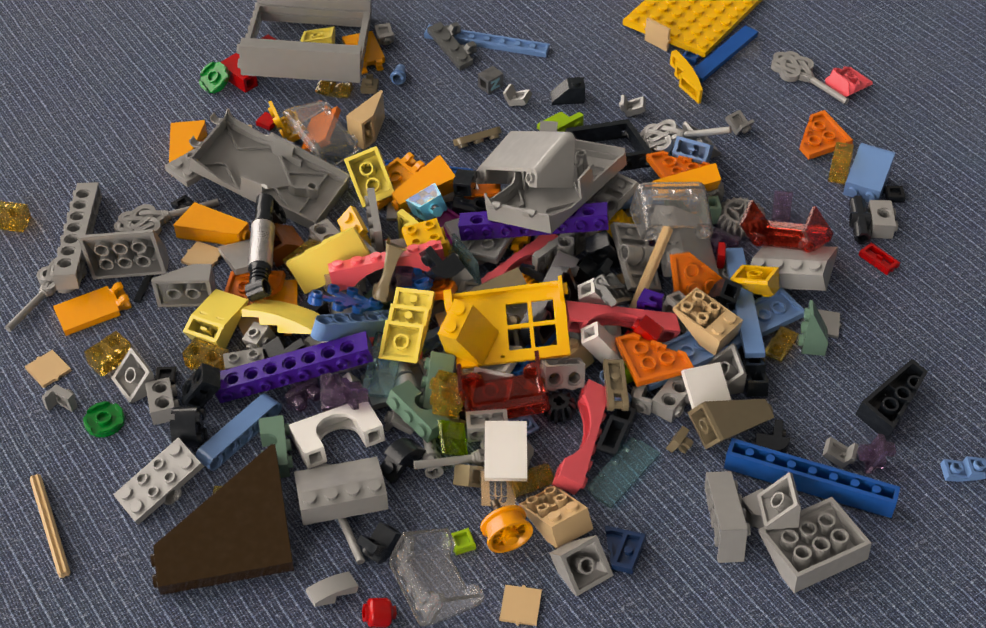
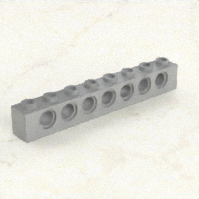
M99 182L77 183L76 189L73 190V200L70 201V211L67 212V223L63 227L64 234L60 237L61 245L57 248L58 256L57 259H54V271H51V281L55 283L56 290L80 288L86 259L80 246L78 235L93 234L102 198Z

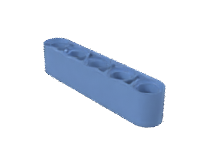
M390 310L365 311L363 314L350 312L317 315L310 335L313 339L320 342L331 341L366 331L368 337L383 336L385 320H388Z
M265 393L261 394L197 450L196 458L212 471L218 469L260 432L259 418L279 415L282 409L281 403Z

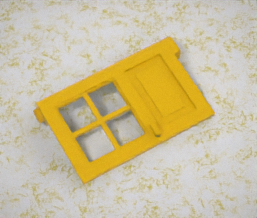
M562 275L558 276V281L455 294L452 293L451 289L443 290L446 313H448L454 299L474 305L498 330V335L483 366L571 356L565 294H568L567 282L563 283ZM553 300L555 319L533 322L531 302ZM527 303L529 323L507 325L506 305ZM555 324L557 345L535 347L534 327ZM530 328L531 348L510 350L508 330ZM456 357L457 369L474 368L475 366L482 367Z

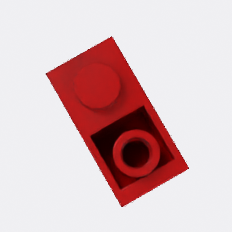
M645 315L641 320L637 318L631 326L633 330L630 331L628 329L624 335L636 333L647 341H657L664 328Z

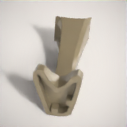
M389 237L386 242L383 273L380 281L374 283L372 289V297L385 303L394 299L396 289L392 287V277L400 255L407 250L405 247L392 243Z

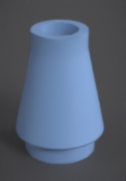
M398 64L390 74V79L395 85H401L406 81L405 66L403 64Z

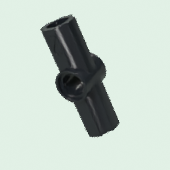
M454 196L451 210L458 213L487 211L485 198L476 197L474 200Z
M854 196L849 200V226L853 228L854 240L860 245H865L871 241V214L867 212L865 199L861 196Z

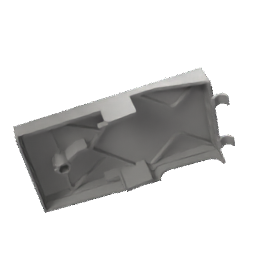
M227 108L224 118H218L214 112L212 113L210 120L216 124V127L204 141L199 142L194 136L189 140L190 145L196 148L190 156L191 171L255 203L256 197L259 194H270L283 208L286 218L308 229L327 217L349 187L350 174L273 132L265 135L233 117L229 108Z
M575 139L573 188L530 187L525 180L526 172L516 171L514 172L512 183L495 196L489 198L487 193H484L488 220L552 234L627 165L625 148Z

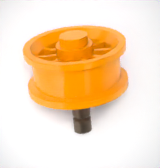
M498 499L490 502L493 512L484 518L480 526L482 534L488 537V548L495 553H505L525 544L533 534L531 523L526 521L525 510L518 505L501 507Z

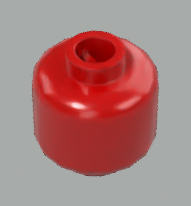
M369 598L367 603L363 604L362 620L371 628L389 627L392 619H396L397 609L396 606H392L389 598Z

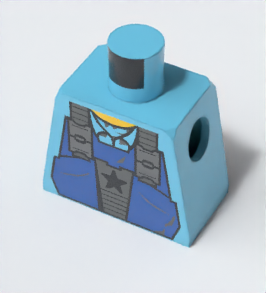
M435 183L406 199L412 214L424 221L440 217L448 209Z

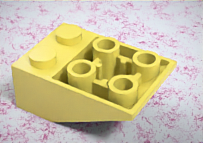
M215 289L191 314L183 332L192 341L225 351L242 316L241 309L247 306L249 300Z

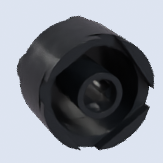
M200 406L173 407L171 414H175L173 420H170L172 442L179 437L188 448L201 447L204 440L208 438L207 428H204L203 420H206L205 408H200Z

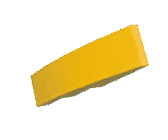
M677 50L671 51L670 65L675 69L674 76L679 79V87L698 104L701 103L703 89L694 69Z

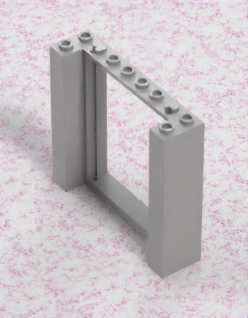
M257 0L255 2L253 18L250 19V25H248V33H246L245 38H241L240 44H237V54H240L237 66L240 68L241 75L360 83L372 18V0ZM262 21L361 27L358 45L257 39Z

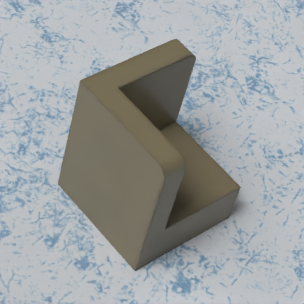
M455 465L453 485L481 488V471H484V466Z

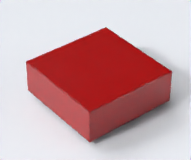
M264 112L256 120V126L269 131L276 126L271 114L268 112Z
M718 242L716 265L717 268L723 269L726 257L725 242Z

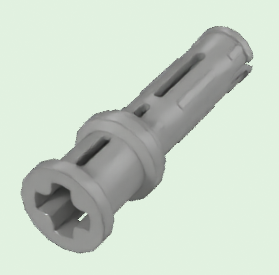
M423 439L424 449L426 450L423 460L441 458V454L437 451L436 439L428 443ZM442 466L425 469L426 477L431 479L439 478L444 473Z

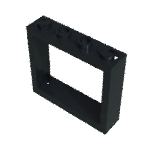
M629 119L565 128V132L573 133L575 139L589 142L626 137L636 152L626 153L627 165L620 171L651 167L646 161V154L653 152Z

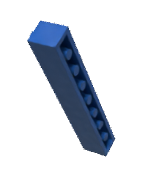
M734 438L731 439L724 464V469L770 483H775L791 472L797 491L824 499L833 497L838 503L888 518H892L900 487Z

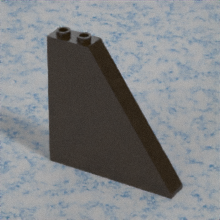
M275 444L267 447L153 545L154 554H150L152 567L156 569V574L152 575L154 588H158L161 595L294 571Z

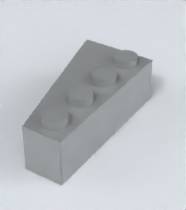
M731 471L706 472L705 494L708 510L710 511L711 527L714 528L715 547H718V563L744 562L747 536H750L751 533L750 524L746 523V510L741 507L742 496L737 493L738 482L733 479Z

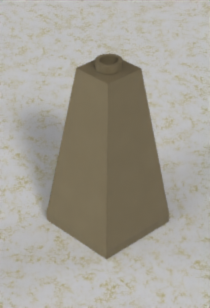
M766 399L705 401L687 412L705 449L774 418L773 409Z

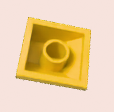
M741 265L730 280L742 285V288L754 294L771 297L779 290V267Z

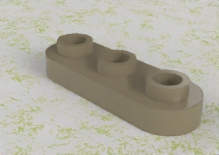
M501 127L491 128L454 139V147L458 146V149L467 147L469 142L478 144L484 142L483 138L489 137L490 140L499 138V134L502 133Z

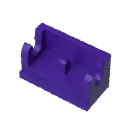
M644 288L637 300L636 309L662 312L664 294Z

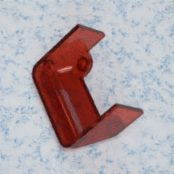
M750 200L739 224L755 246L763 245L796 249L808 253L816 251L829 243L833 236L831 228L816 206H812L806 223L798 224L767 220L756 203Z
M534 351L535 362L529 363L523 368V375L484 381L483 377L477 373L465 375L461 364H457L458 392L466 412L507 409L508 418L548 411L550 409V402L539 351Z

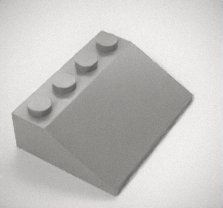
M655 207L651 219L655 242L663 226H669L673 229L660 261L663 276L672 277L670 254L690 252L719 275L705 220L675 207Z
M154 229L78 235V240L93 280L167 273L169 264L167 249Z
M765 244L752 258L750 265L779 267V288L826 291L838 253V247Z
M377 456L294 472L303 526L389 509L386 486Z
M833 497L801 510L799 528L767 530L762 527L758 530L781 577L793 593L867 560L872 544Z

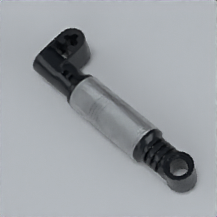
M267 193L259 194L256 197L255 218L251 224L248 256L250 278L249 283L245 285L246 296L251 302L271 295V286L268 280L273 264L275 223L285 224L287 221L283 208L272 195Z

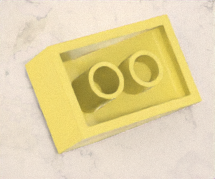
M377 146L344 159L363 208L366 207L364 196H368L367 188L374 187L377 202L392 196L395 190Z

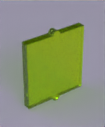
M437 420L438 438L440 439L442 454L452 456L468 455V440L465 435L464 423Z

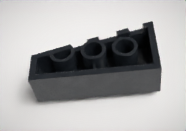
M551 266L543 282L558 281V276L562 275L563 283L567 282L568 294H565V303L566 301L579 302L578 286L570 267ZM553 300L531 302L533 322L555 319ZM528 310L520 324L529 323ZM555 324L534 327L535 345L543 346L556 330ZM530 328L518 329L523 343L531 345Z
M912 358L865 398L855 415L887 441L928 371Z

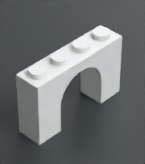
M595 278L578 285V300L580 302L606 305L601 298L603 296L600 292L601 290H598L593 283ZM596 321L580 329L581 344L602 364L604 359H623L615 344V337L621 336V326H602Z
M366 397L289 424L292 441L307 469L327 462L321 440L332 431L339 429L353 430L360 436L366 448L386 441L383 425Z

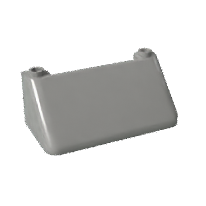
M510 131L476 170V183L511 184L514 172L520 171L526 172L525 180L530 187L573 188L575 137L571 132Z

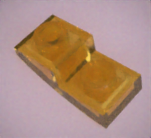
M320 80L315 92L329 97L349 98L354 87L351 82L337 84L336 81Z
M781 326L765 349V355L782 362L794 346L799 333Z
M545 463L527 471V481H508L514 497L517 498L552 485L554 475L549 464Z

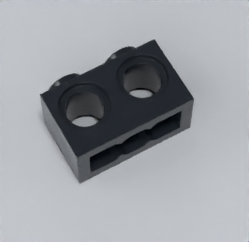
M606 230L585 238L587 246H585L588 256H592L596 264L601 263L606 258L613 261L611 267L620 264L614 240Z
M202 363L182 385V405L200 406V408H203L221 388L220 369Z

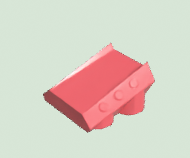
M847 66L843 67V69L833 68L830 76L825 78L826 85L845 97L873 85L871 80L852 67Z

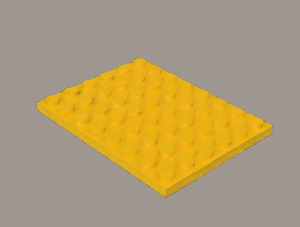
M644 0L623 19V25L645 34L646 19L650 18L671 29V41L669 44L705 58L762 0Z

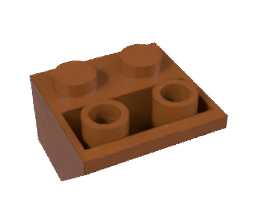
M275 223L273 263L278 267L309 248L293 226Z

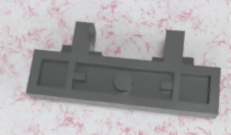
M440 21L427 27L429 35L459 71L473 65V59L470 56L477 52V45L474 41L466 43L465 46L458 43L454 38V35L461 32V27L457 22L444 26Z
M614 272L606 277L604 274H601L593 280L595 287L601 290L600 292L603 295L601 298L606 305L615 307L631 303L634 294L632 291H627L626 284H622Z

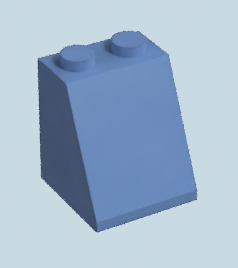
M861 143L847 177L843 195L852 198L854 196H861L865 199V202L880 200L889 179L895 152Z

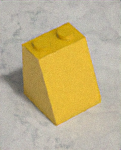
M454 299L437 334L446 354L455 355L457 358L483 366L498 335V330L474 305Z

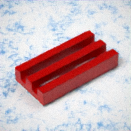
M873 243L861 249L858 256L885 275H889L890 271L893 272L900 265L898 260Z

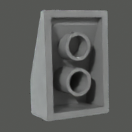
M191 264L154 277L151 280L158 307H199L217 289L212 264Z

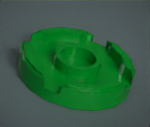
M218 61L207 64L200 73L199 84L201 88L208 93H217L224 89L229 80L228 68Z
M108 401L94 404L86 411L87 414L83 417L85 430L95 437L111 436L117 433L125 422L124 412L119 404H111Z

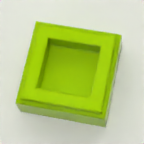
M469 528L448 534V539L455 556L476 549V544Z

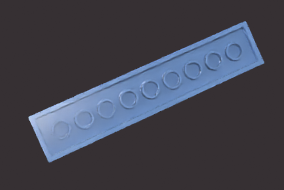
M780 288L774 296L761 297L754 300L762 337L804 317V308L783 288ZM689 331L663 343L671 350L686 352L694 367L706 365L714 357L713 354L698 344ZM740 332L721 351L732 343L739 349L742 346ZM669 379L648 384L647 389L650 392L664 385Z

